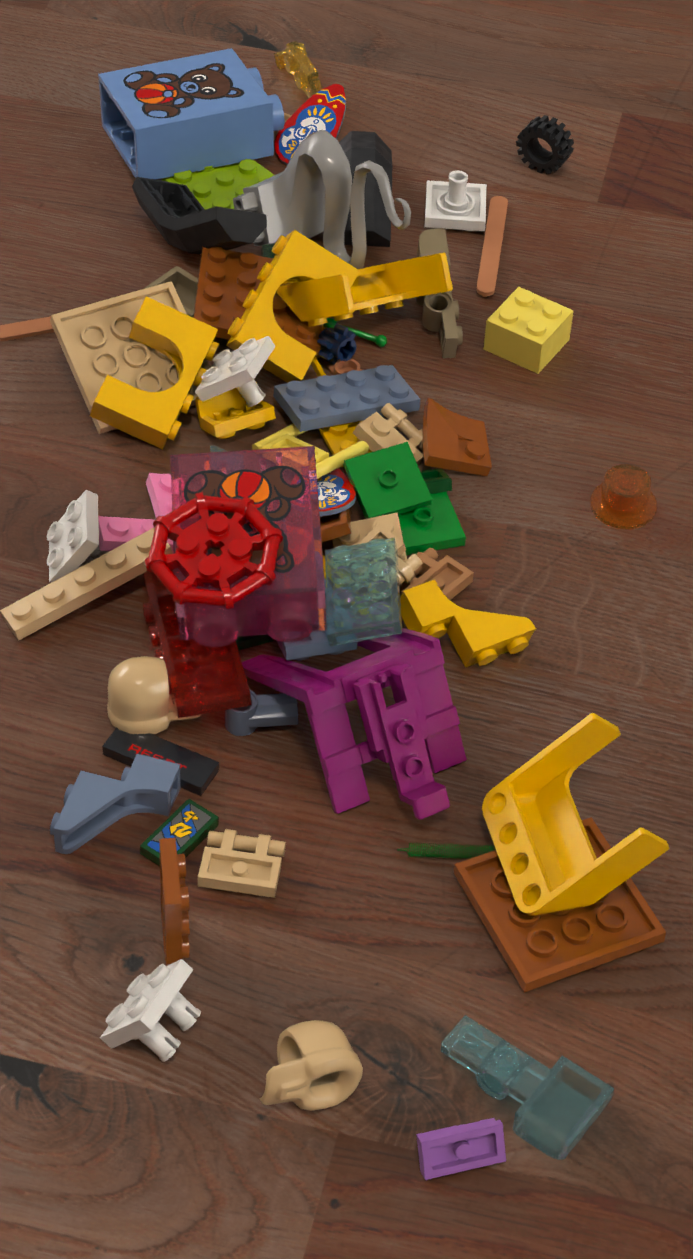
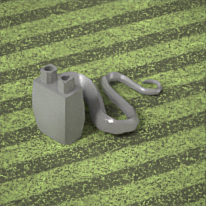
M325 130L311 133L300 142L283 172L243 188L244 194L233 198L234 209L266 214L267 227L253 242L254 246H274L281 235L285 237L293 230L298 231L307 238L324 232V248L357 269L364 268L367 253L364 189L368 172L372 173L378 182L387 216L393 226L399 230H404L410 225L411 220L409 204L402 198H395V201L402 203L404 209L403 221L399 219L395 210L389 178L382 166L370 160L357 165L352 183L350 164L341 145L335 137ZM350 208L353 245L351 257L347 254L344 246V232Z

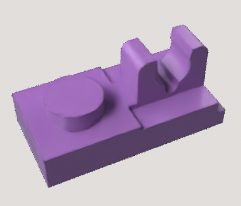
M494 1118L484 1119L465 1125H455L416 1134L420 1172L425 1180L506 1162L503 1123L501 1120L496 1121Z

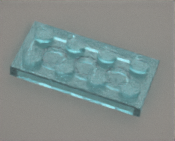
M395 537L374 539L367 543L351 546L341 545L334 549L325 550L326 622L329 645L335 646L402 634L398 551Z

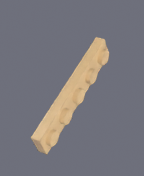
M155 528L146 531L0 610L4 621L18 641L146 572L145 559L150 553ZM167 542L165 554H173L172 548Z

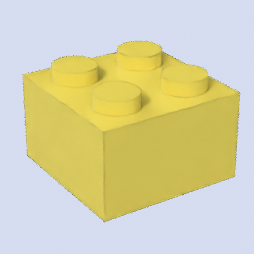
M518 287L486 320L483 350L539 374L569 341L573 310Z

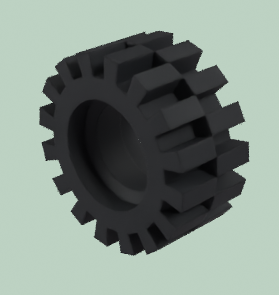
M544 115L542 118L537 116L534 120L532 119L517 137L519 139L516 141V146L520 147L517 150L518 155H524L521 159L523 163L530 162L529 168L533 170L537 167V172L541 174L544 170L546 174H551L552 171L556 172L574 150L571 147L574 144V140L568 139L571 132L563 130L566 125L564 123L556 124L558 119L554 117L549 121V116ZM538 138L545 140L550 145L552 152L543 148Z

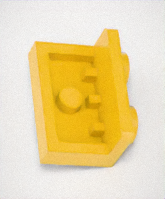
M237 388L203 402L198 396L195 398L200 428L218 439L230 438L236 434V431L245 428H261L265 425V422L276 419L274 406L262 400L258 404L248 407Z

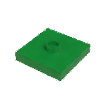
M408 442L344 460L343 467L350 483L354 487L365 519L397 512L399 515L419 507L431 505L433 499Z
M447 492L430 494L433 499L431 505L419 507L398 515L406 547V556L425 552L428 548L442 550L465 546L466 536Z

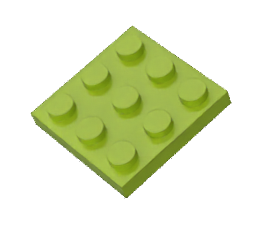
M245 159L239 163L212 168L213 165L204 167L205 170L195 172L188 170L174 173V176L162 178V181L186 185L205 210L216 206L234 209L233 198L244 194L243 188L262 182L275 175L255 160Z

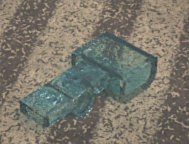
M466 1015L441 1042L440 1051L476 1074V1081L485 1093L499 1100L505 1099L508 1095L522 1104L515 1113L513 1131L529 1144L557 1160H563L567 1157L613 1098V1087L564 1056H561L555 1065L549 1069Z

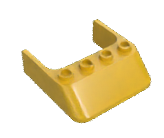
M443 252L358 269L360 271L351 289L348 275L344 273L281 285L278 287L277 293L300 321H308V326L311 327L328 323L327 317L334 316V320L338 321L352 318L355 310H359L360 315L379 311L378 305L381 304L385 305V309L404 306V299L452 291L453 287L447 256Z
M595 713L589 714L493 787L483 800V816L516 905L520 911L530 916L590 906L669 850L666 840L644 828H638L603 855L596 858L569 789V782L573 772L621 734L617 726Z

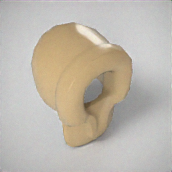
M147 656L129 658L119 663L110 673L108 679V717L111 724L121 731L130 734H157L166 730L171 721L193 719L201 716L202 710L199 705L197 692L193 688L169 687L167 669L163 659Z
M323 1020L301 1022L285 1029L280 1034L277 1044L279 1065L272 1067L267 1072L265 1092L260 1101L264 1105L294 1102L300 1109L309 1111L326 1109L345 1101L357 1088L362 1078L363 1067L344 1032L334 1023Z

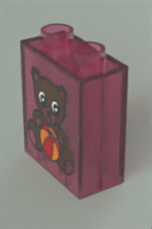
M315 446L170 455L172 511L195 498V494L203 492L205 496L233 499L248 497L254 500V506L274 528L280 529L283 535V541L279 544L274 569L276 579L271 585L260 587L233 604L234 608L227 610L225 606L185 602L182 605L176 603L180 639H195L196 642L204 646L220 647L232 643L238 636L269 634L271 638L277 641L295 642L305 639L312 631H327ZM208 511L209 517L212 514L221 513L227 516L228 519H231L234 513ZM195 514L177 526L185 529L199 520V514ZM248 520L242 526L251 537L260 534ZM173 541V551H174V554H175V552H176V547H177L175 541ZM210 548L206 555L214 554L218 557L221 555V548ZM263 550L253 551L250 562L260 564ZM178 568L174 569L175 576L180 581H184L186 579L184 574ZM245 575L236 582L232 583L230 585V588L242 582L243 580L248 578V576ZM203 583L204 587H196L198 589L220 591V588H213L212 583Z

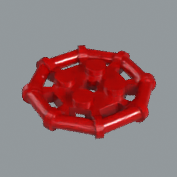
M203 492L196 493L195 498L165 516H158L153 522L155 530L149 556L145 559L146 570L156 575L173 595V601L180 605L189 602L225 606L226 610L234 608L233 604L260 587L271 585L276 579L274 569L279 544L283 541L282 532L271 525L254 506V500L248 497L233 499L205 496ZM208 511L234 513L231 519H228L227 516L221 513H215L209 517ZM195 514H199V520L185 529L177 526ZM248 520L260 534L251 537L242 526ZM168 539L176 542L175 554H165ZM210 548H221V555L218 557L214 554L207 556L206 553ZM263 550L260 564L250 562L253 551ZM178 568L186 579L180 581L171 570ZM245 575L248 576V578L238 583L234 587L230 588V585L232 583L236 582ZM203 583H212L213 588H220V591L198 589L196 587H204Z

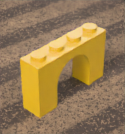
M293 230L285 237L281 235L273 246L272 252L275 253L272 262L270 264L266 262L259 272L257 279L261 282L256 291L252 289L245 298L242 306L246 310L241 319L237 317L230 326L227 334L231 338L226 345L236 350L249 339L255 338L257 341L269 336L275 344V348L262 368L287 383L290 381H302L316 352L287 335L277 324L273 314V298L278 287L285 283H297L346 273L351 289L360 271L298 231Z
M146 296L133 321L129 338L166 355L177 370L178 382L164 391L147 392L107 375L94 400L90 417L163 450L167 439L174 441L182 422L177 421L180 412L187 414L194 396L189 393L193 385L198 387L203 380L201 376L207 371V369L202 368L205 360L212 361L218 349L219 343L214 341L218 329Z

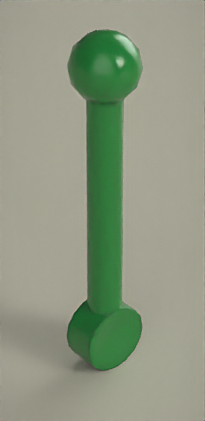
M327 318L328 323L323 324V327L334 329L337 322L332 318ZM345 326L348 330L355 333L356 336L375 342L378 347H384L387 344V338L384 335L375 336Z

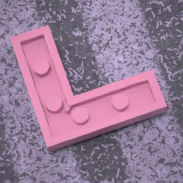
M149 473L146 486L156 518L158 516H165L187 503L184 498L183 491L185 486L181 475ZM98 516L100 551H111L154 528L153 522L155 520ZM168 539L167 542L171 546L173 554H175L176 542Z

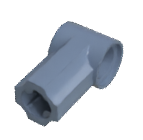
M235 688L225 696V727L233 735H250L257 727L298 725L297 699L284 693L256 695L250 689Z

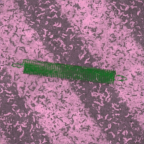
M409 843V848H400V849H409L408 857H409V856H410V857L412 856V858H413V855H412V843H411V854H410V843ZM415 843V856H416V858H417V856H418V858H419V856H420V858H421V857H422V858H423V857H424V858H425V857H426V858H427V857H428V858H434V857H435V858H436V857H437V858H438V857H439V858H440V857H441V858H442V857L444 858V857H445V844H444V856H443V844H439V845H438V843H437V847H436V843H435V850H436V852H435V851H434V843H433V852H432V843H431V852H430V843H429V853H428V843H427V853H426V843H425V854H424V843H423V854H422V843H421V855H420V843H419V855H418V843H417V855H416V843ZM450 844V857H451V859H452V858H453V859H454V858H455V859H456V858H457V859H458V858H459V859H469V858L471 859V858H474V849H475V857H476V845H471V844H470V846H469V844H468V847H467V844H466V852H467V854H465V844H464V854H463V844H462V855H461V844H460V855H459V844H458V855H457V844H456V856H455V844H454V856H453V844H452V856H451V844Z

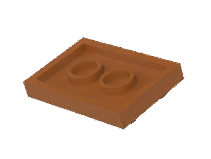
M176 838L159 839L160 902L165 966L180 959L190 958L188 937L190 935L188 915L189 892L188 886L185 883L186 861L185 853L177 854Z

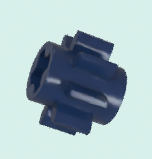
M339 323L335 324L334 329L326 327L318 336L320 339L317 342L321 344V350L318 355L333 365L338 360H350L356 351V342L353 340L356 334Z

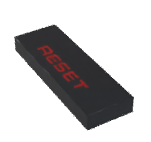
M116 727L102 746L103 755L129 766H132L137 754L180 764L181 788L202 796L219 772L218 761L151 733L130 734Z

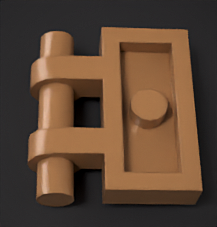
M428 548L425 552L416 553L423 564L414 572L415 576L408 583L403 582L391 594L393 595L397 591H402L403 593L404 590L435 580L443 594L451 600L473 582L474 572L448 555L437 562L438 554L436 550Z

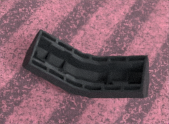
M350 131L339 141V144L349 161L352 183L356 166L370 160L383 167L388 175L392 191V150L375 132ZM368 172L364 189L367 246L390 247L391 221L387 216L378 182L374 175ZM351 208L349 209L344 232V245H352Z
M136 177L132 185L139 205L167 243L188 253L201 254L203 247H222L230 250L252 244L267 227L266 214L217 206L205 210L189 188L183 184Z

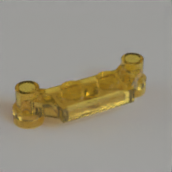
M294 41L286 44V49L274 53L278 69L286 68L289 74L292 73L297 87L300 90L303 89L308 98L323 89L318 71L307 57L305 47L301 42Z

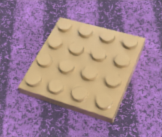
M172 281L51 315V325L90 413L94 400L107 375L147 392L164 391L178 382L177 370L166 355L129 338L133 321L146 296L186 314ZM205 360L202 368L207 370L211 367L208 360ZM194 385L189 393L194 396L191 406L196 405L195 398L197 394L195 390L197 387ZM92 418L99 434L117 429Z

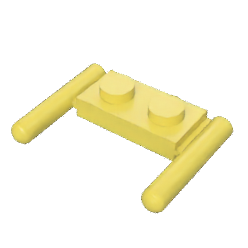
M294 423L252 444V450L256 456L262 455L263 459L277 466L292 467L303 478L307 477L310 481H314L343 466L344 460L361 456L369 450V446L365 441H359L329 457L328 452L295 438L306 431L300 432Z

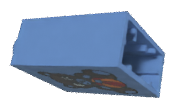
M232 48L98 74L102 127L135 178L142 177L156 180L174 176V173L188 170L195 172L205 170L204 167L213 165L212 168L239 163L245 159L253 160L274 155L273 131L282 130L285 123L281 101L276 94L267 95L265 93L258 69L256 67L247 69Z

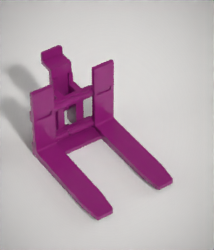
M355 618L349 620V623L357 636V646L376 653L330 671H322L269 655H259L238 664L240 671L249 678L305 703L334 813L339 814L370 801L361 764L375 759L389 763L393 780L396 782L399 798L413 807L416 819L422 820L450 807L446 786L435 782L433 773L447 769L467 759L458 727L460 721L456 706H453L443 667L445 661L438 638L378 621ZM391 686L395 704L386 707L382 689ZM356 699L367 736V741L357 745L355 744L345 703Z

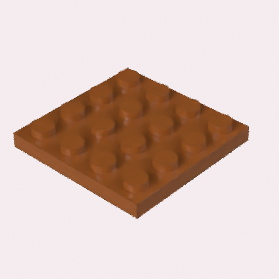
M203 247L193 318L217 328L216 337L230 340L231 336L227 334L230 326L237 317L241 319L246 310L242 306L245 298L252 289L256 291L261 282L257 279L259 272L265 263L268 262L270 264L273 258L258 256L249 252L242 253L227 250L222 247ZM276 291L273 298V314L277 324L287 335L315 351V356H318L321 344L317 340L320 339L318 336L322 332V324L309 327L308 321L301 322Z
M592 817L582 820L596 858L611 849V846ZM496 850L454 865L455 877L524 993L657 945L665 940L666 931L631 877L590 906L530 916L520 911L517 907Z

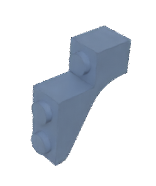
M137 754L131 768L125 767L121 781L80 771L75 784H69L66 789L64 807L61 813L56 812L51 822L50 834L54 835L55 852L62 854L74 852L110 825L130 814L155 813L169 816L181 788L180 764Z

